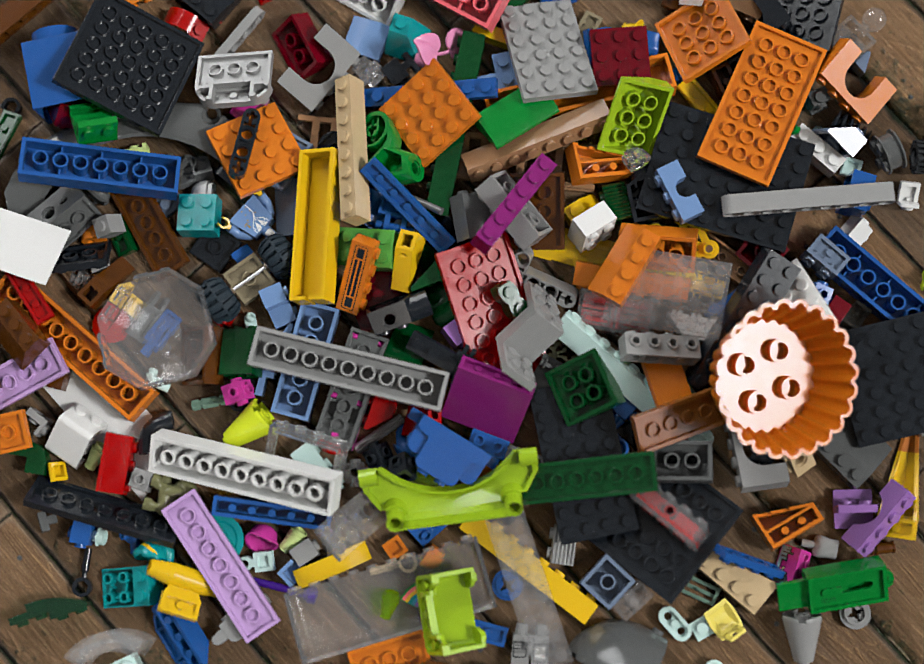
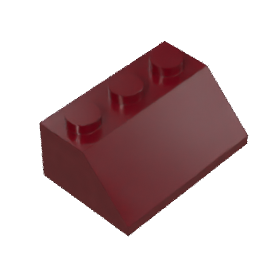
M308 12L291 14L272 34L288 67L304 80L322 71L333 61L329 51L314 39L318 31Z

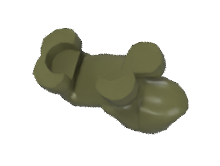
M154 473L150 486L158 490V501L156 503L153 499L145 497L142 509L155 511L159 515L164 516L161 512L162 509L192 489H196L198 492L197 486L192 482L180 479L175 484H172V477L164 475L162 477Z

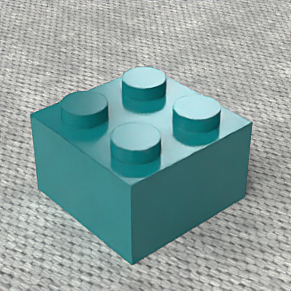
M179 194L176 231L182 237L220 238V227L217 226V223L221 224L222 200L217 194Z

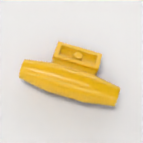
M150 560L146 574L168 585L161 593L157 611L191 622L197 621L201 605L199 595L216 597L201 572L176 562Z

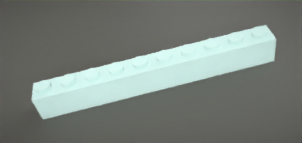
M568 310L561 317L564 334L559 339L578 356L595 348L619 384L623 396L642 412L655 408L656 406L646 377L640 372V369L633 363L621 362L619 351L612 348L607 339L601 338L591 325H586L576 312ZM708 430L690 437L688 441H712L713 443L714 436Z

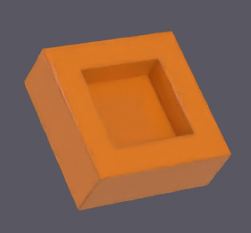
M398 534L381 545L392 562L409 551Z

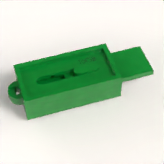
M879 555L802 568V579L776 583L778 610L786 611L807 607L812 615L889 601L888 588L894 583V575L890 569L886 568Z

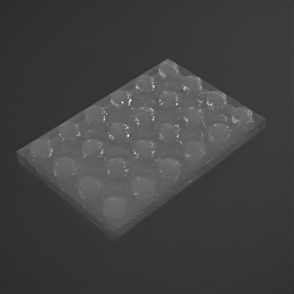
M656 251L622 309L606 300L602 319L719 341L733 263Z

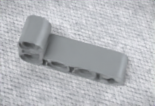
M529 247L525 250L519 248L515 258L523 283L525 284L528 280L531 282L530 278H534L538 283L533 284H538L547 295L551 294L557 300L556 304L564 308L573 307L579 296L578 289L573 285L531 267L530 264L534 256L532 248ZM520 254L526 255L528 259H522ZM548 286L553 287L555 291H550Z

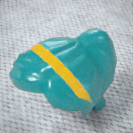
M147 541L135 548L133 552V557L136 560H148L150 562L151 559L174 562V548L171 549Z

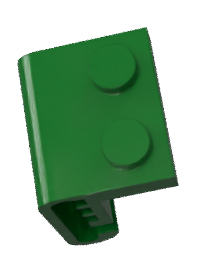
M90 102L68 106L77 144L86 145L118 139L117 117L112 116L110 112Z

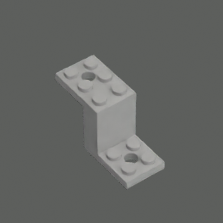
M528 280L523 285L528 307L495 338L502 371L531 392L536 387L532 362L564 334L559 315L560 311L556 304L557 300L551 294L547 295L538 284L534 285Z

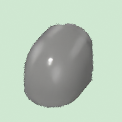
M210 180L200 181L193 186L191 194H216V185Z

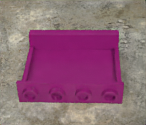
M463 355L442 410V417L486 432L513 444L535 388L530 392L501 369Z

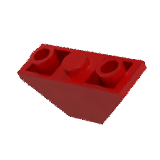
M371 396L368 404L371 407L369 414L365 413L362 421L364 429L369 431L391 420L394 417L398 403Z

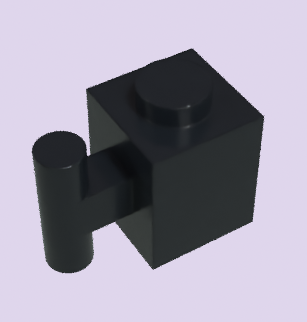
M407 51L402 54L405 60L402 64L395 57L381 68L393 86L405 85L411 79L407 72L408 70L412 69L415 74L421 70Z

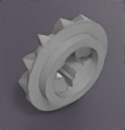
M869 605L840 609V620L848 628L861 629L870 621L871 610ZM852 608L854 610H861L857 614V619L853 616L848 617L852 613Z

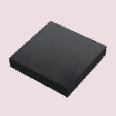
M220 228V238L199 237L189 252L221 274L232 259L231 254L238 250L243 243Z

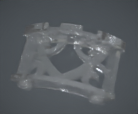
M111 629L81 640L65 654L64 658L72 664H92L99 656L111 651L122 652L137 658L141 654L146 655L157 638L138 629Z

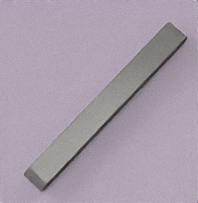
M893 182L739 193L721 197L723 217L876 206L896 202Z

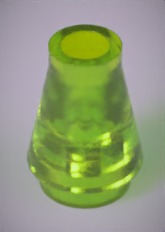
M386 589L382 593L380 612L382 619H391L401 600L398 591Z

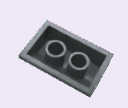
M679 441L654 451L658 483L713 484L712 441Z

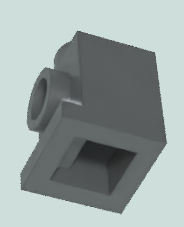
M824 86L809 92L805 105L810 115L812 116L827 109V103L831 100V97Z

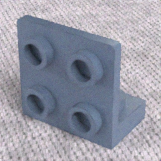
M822 233L799 256L801 263L805 267L812 268L819 279L822 281L826 280L827 282L837 276L851 260L846 253Z

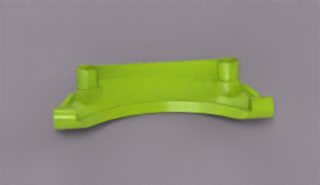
M536 447L512 450L496 468L477 478L472 484L463 483L444 487L420 485L401 479L382 467L358 470V480L363 493L379 511L386 512V527L391 532L515 517L523 512L521 493L528 491L538 471Z

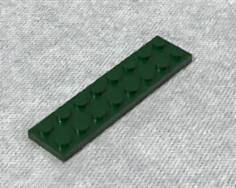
M646 451L538 463V471L528 491L521 493L523 505L659 491L655 452Z

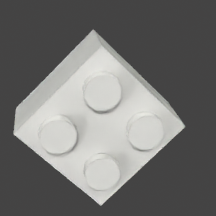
M603 200L573 218L567 236L580 253L585 250L590 251L597 245L596 243L601 240L604 242L612 236L611 233L615 227L617 217Z

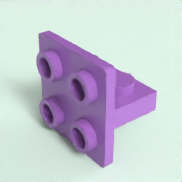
M871 489L832 491L835 529H849L853 523H869L873 520V512H878V504L872 503Z

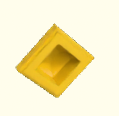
M64 461L47 463L50 482L68 480L66 463Z

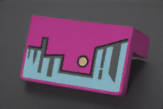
M782 545L776 565L786 574L783 579L774 577L771 580L779 583L802 579L801 569L808 568L812 553L790 545Z

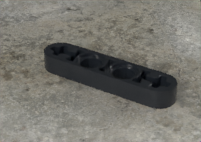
M249 108L243 113L230 160L228 173L235 180L242 179L246 174L259 127L260 113L254 108ZM254 115L255 119H253L252 125L249 126V117ZM244 131H249L252 133V138L244 139L241 134ZM244 148L248 154L241 157L237 154V150ZM239 161L241 162V171L235 173L234 169H236L237 162Z

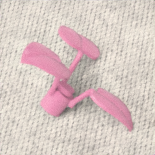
M452 28L447 33L446 47L448 50L438 52L441 42L437 34L425 33L413 40L418 50L414 61L419 67H424L425 65H430L433 58L437 59V56L449 53L454 60V55L459 53L460 48L457 47V41L459 36L462 37L463 29Z

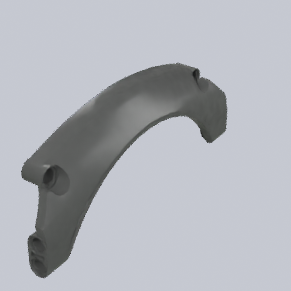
M176 102L159 137L193 145L219 160L206 136V131L231 120L225 115L221 116L220 108L215 109L217 117L210 118L207 114L208 109H205L201 103ZM117 117L118 139L140 136L156 137ZM65 128L46 139L77 143L74 129ZM112 141L99 142V143L86 144V145L101 146V145H103V144H106V143H109V142H112ZM15 169L4 191L7 209L27 216L46 200L53 186L19 182L18 169Z

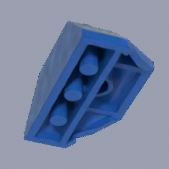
M159 603L154 605L151 609L155 631L175 664H208L209 640L198 622H191L157 611Z

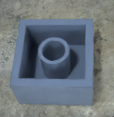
M605 553L579 581L608 610L636 582Z

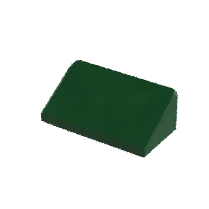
M123 216L122 219L126 232L111 238L119 258L140 250Z

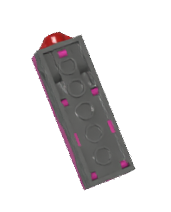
M351 327L345 347L384 356L389 339ZM330 387L313 438L318 440L323 452L336 456L347 450L353 451L371 396Z

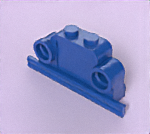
M412 407L407 417L417 423L412 432L406 437L408 449L416 453L415 463L418 466L417 471L425 476L428 474L435 477L434 481L443 487L445 484L452 486L458 480L465 484H472L477 480L485 465L493 470L498 464L499 459L415 407Z

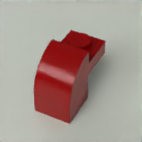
M170 7L164 19V22L201 42L210 27L198 19L197 15L179 7Z

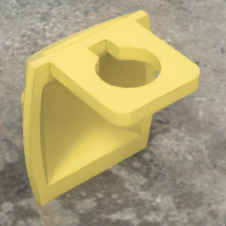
M723 598L703 613L712 631L722 641L733 642L746 632L738 613L726 598Z

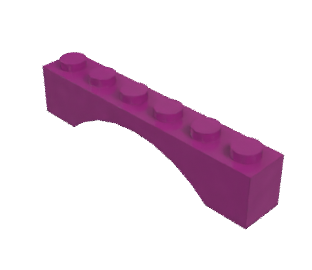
M541 153L477 232L470 244L486 255L549 177L557 164Z

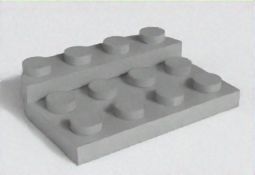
M273 51L198 56L195 91L205 109H219L267 104L273 92L271 86L274 60Z

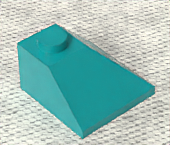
M395 13L389 28L384 54L404 60L402 54L407 51L414 59L418 50L413 40L422 34L431 33V30L413 18Z

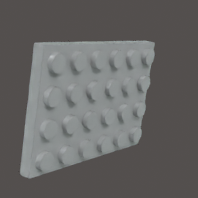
M571 0L506 6L499 20L523 103L597 95L598 87Z

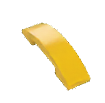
M364 540L292 572L299 589H302L372 559Z

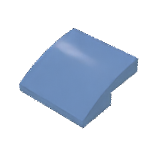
M354 16L345 40L361 53L360 56L363 59L380 62L390 26L367 18Z

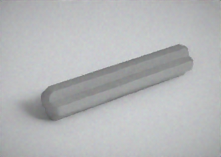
M398 414L354 444V448L358 453H362L368 449V445L381 440L405 422L404 418Z

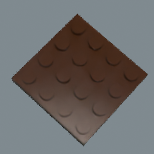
M525 173L508 174L517 184ZM551 173L531 197L530 201L553 230L537 244L531 246L532 250H565V173ZM508 233L512 249L518 250L519 247L514 243V238Z

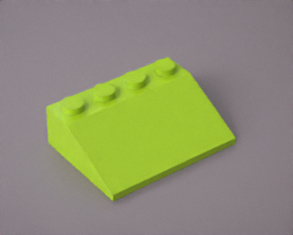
M621 76L597 145V150L650 159L674 88L664 80L650 77Z

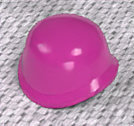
M267 524L254 525L245 536L246 545L254 552L274 551L279 546L277 532Z

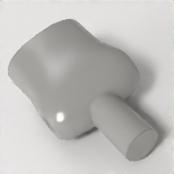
M816 535L813 541L801 539L800 546L811 548L812 555L815 557L835 560L838 553L839 540Z

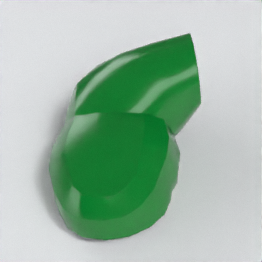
M381 111L371 112L366 115L368 162L375 156L402 185L417 183L423 180L424 167L421 164L420 157L401 149L402 139L391 118Z

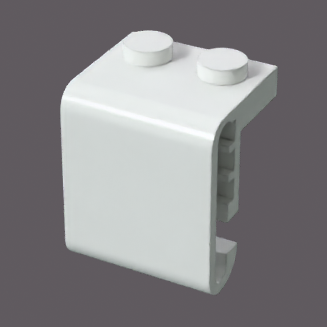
M76 403L59 416L45 448L77 470L85 460L83 455L89 452L95 438L104 432L109 424L102 420L101 417L93 414L85 406Z

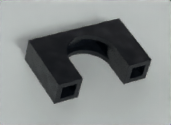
M753 0L762 12L763 23L781 31L791 25L789 23L792 20L778 0ZM743 50L725 61H728L730 66L733 64L735 67Z

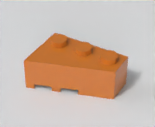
M572 142L564 150L572 186L624 181L633 174L630 159L627 155L597 150L595 147H585L575 142Z
M811 502L781 510L755 514L751 516L750 520L772 552L818 525L824 518L815 504Z

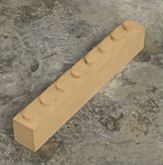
M347 74L335 79L340 213L342 221L359 226L371 221L369 180L360 172L368 163L364 81L351 74Z

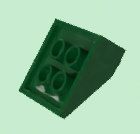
M595 348L544 373L567 427L604 413L626 402L619 384Z

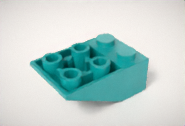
M148 565L101 569L103 608L156 605L160 601L161 593L164 590V583L146 574Z

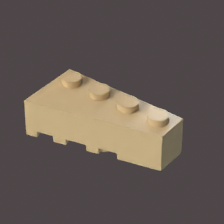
M712 552L699 571L747 612L754 615L776 589V582L747 568L741 569L734 565L733 562L727 564L719 559L720 556L717 553Z

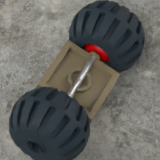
M282 234L270 235L258 247V254L264 264L261 263L253 252L222 274L230 284V288L220 277H212L201 283L196 291V297L215 323L223 324L222 322L225 321L230 322L239 314L241 304L234 294H237L246 306L260 296L258 291L276 284L268 270L278 280L291 278L292 244Z

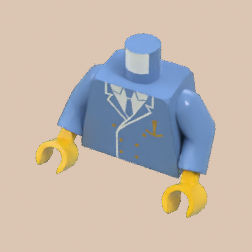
M264 191L254 193L230 220L226 217H221L225 220L224 226L217 223L218 227L226 229L228 233L241 240L250 241L255 239L258 241L262 236L268 237L277 234L271 227L275 223L273 219L275 215L273 204Z

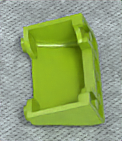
M474 567L416 577L415 584L426 651L431 656H447L486 647L487 636L484 630L476 627L470 587H473L477 581Z

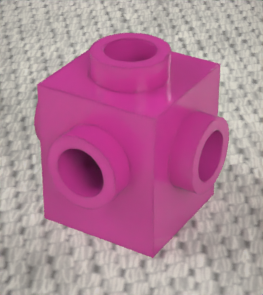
M234 378L230 380V384L221 387L226 406H243L249 404L248 400L255 398L254 387L250 379Z

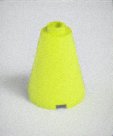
M254 399L223 433V442L240 447L274 433L278 430V425H273L272 420L275 418L262 402L258 404V399Z

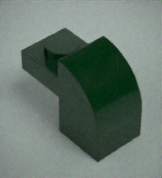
M32 442V448L8 453L27 457L24 472L49 476L47 463L51 462V456L43 445Z

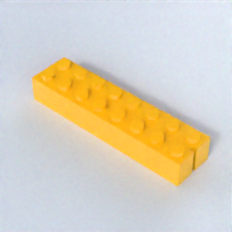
M335 147L299 151L289 301L299 305H316V303L319 305L335 304L341 215L338 149Z

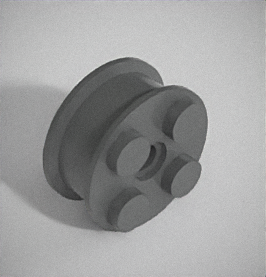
M888 129L886 134L879 137L876 135L871 137V141L868 144L876 156L874 161L878 169L882 168L889 175L892 173V170L898 167H907V156L904 147L892 129Z

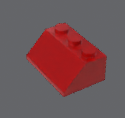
M106 432L95 491L127 495V492H130L131 486H128L131 472L133 473L136 462L133 460L135 453L138 452L137 438Z

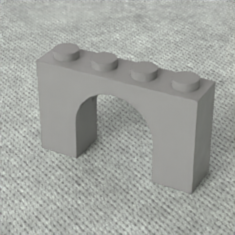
M327 23L314 39L333 56L335 68L332 76L324 83L312 84L305 81L289 67L277 81L310 111L314 109L318 111L324 104L322 99L326 94L330 96L335 91V79L349 74L346 72L350 66L354 68L361 60L359 58L361 53Z
M727 424L723 425L724 431L728 432L729 439H727L728 450H732L731 465L733 469H736L735 484L737 488H740L741 493L788 486L790 478L786 462L770 465L753 463L744 454L743 443H741L735 432Z

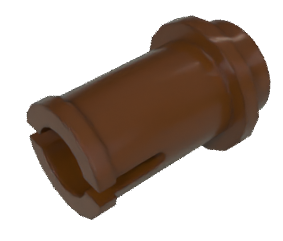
M894 541L879 542L870 554L876 556L879 554L895 553Z

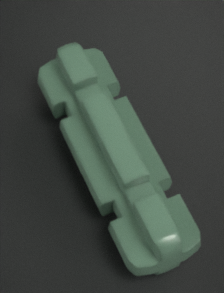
M223 394L219 395V397L212 396L191 401V407L194 411L201 410V408L217 407L219 404L226 405Z

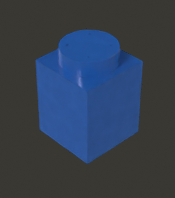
M52 25L40 28L32 33V41L21 43L32 107L48 124L53 122L46 107L83 99L51 82L78 32L75 27L69 25Z

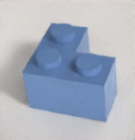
M509 51L491 55L494 73L477 77V79L496 77L498 79V89L518 85Z
M278 282L258 291L277 331L285 329L289 323H296L298 310L296 306L292 307L289 301L290 291L286 285L282 286Z

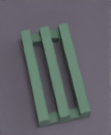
M693 577L691 580L715 590V594L688 583L687 587L711 597L712 601L685 589L682 593L713 607L721 589Z

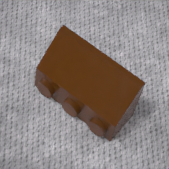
M5 298L0 303V343L20 369L24 370L51 343L18 302Z
M205 325L184 329L182 386H219L224 384V377L218 374L223 329L225 328Z

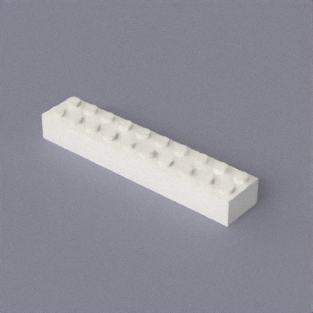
M163 428L151 435L148 472L329 517L339 509L343 478L342 471Z

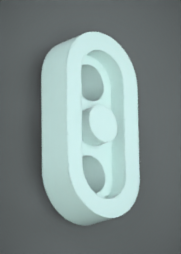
M662 607L658 612L660 623L674 639L678 641L688 640L692 633L689 624L673 607ZM666 612L671 614V618L668 620L664 618ZM683 627L684 633L679 635L677 630Z

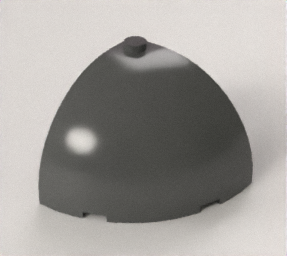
M609 619L592 624L582 630L571 641L565 652L575 657L582 664H661L667 649L668 640L662 637L664 633L655 627L651 630L634 621Z

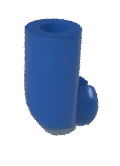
M119 534L121 540H125L130 544V554H133L134 549L140 545V539Z

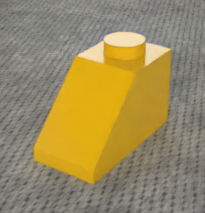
M594 194L580 198L565 207V220L569 227L573 218L599 203Z

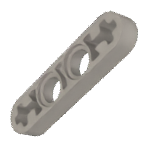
M255 6L214 55L234 53L263 19L265 11L259 6Z

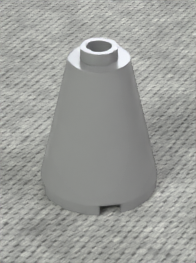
M798 609L783 612L782 620L794 662L810 664L814 661L822 623L821 613L811 615L808 609H805V612H798Z

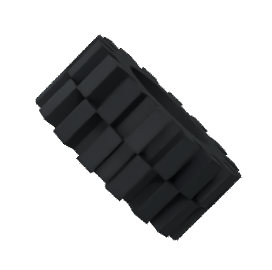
M913 140L911 143L909 164L912 174H924V140Z

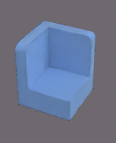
M291 559L277 574L289 587H293L297 582L292 571L300 567L294 559Z

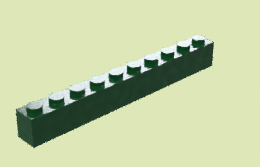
M463 30L462 37H458L457 47L460 49L459 53L454 55L453 65L456 68L455 72L450 74L453 81L477 79L485 45V34ZM466 132L436 158V162L431 164L430 173L433 176L432 181L428 180L426 192H429L428 199L424 200L444 208L442 215L427 210L433 217L449 216L450 198L453 197Z

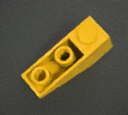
M400 230L395 246L391 282L392 290L407 294L410 292L426 239L417 232Z

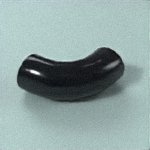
M172 410L157 414L144 424L138 440L139 455L150 454L152 434L161 428L175 429Z

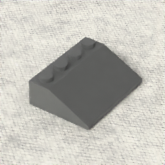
M849 415L843 418V429L838 433H832L830 443L826 446L818 445L814 453L850 489H858L876 470L892 448L886 442L858 448Z

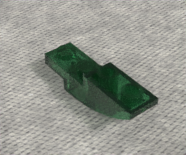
M74 597L38 600L24 604L27 612L8 620L10 626L17 625L18 628L29 625V620L34 618L37 621L48 617V614L50 620L57 618L59 622L69 618L68 614L76 612L77 615L88 611L87 607L91 606L92 602Z

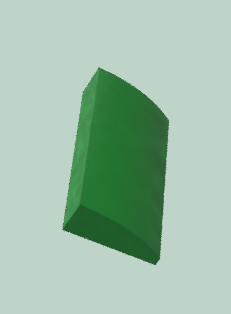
M517 89L479 112L482 117L475 123V126L498 150L558 113L559 109L554 100L523 103L520 90Z

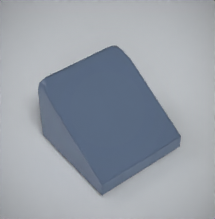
M870 51L864 53L851 66V69L859 78L866 71L871 54Z

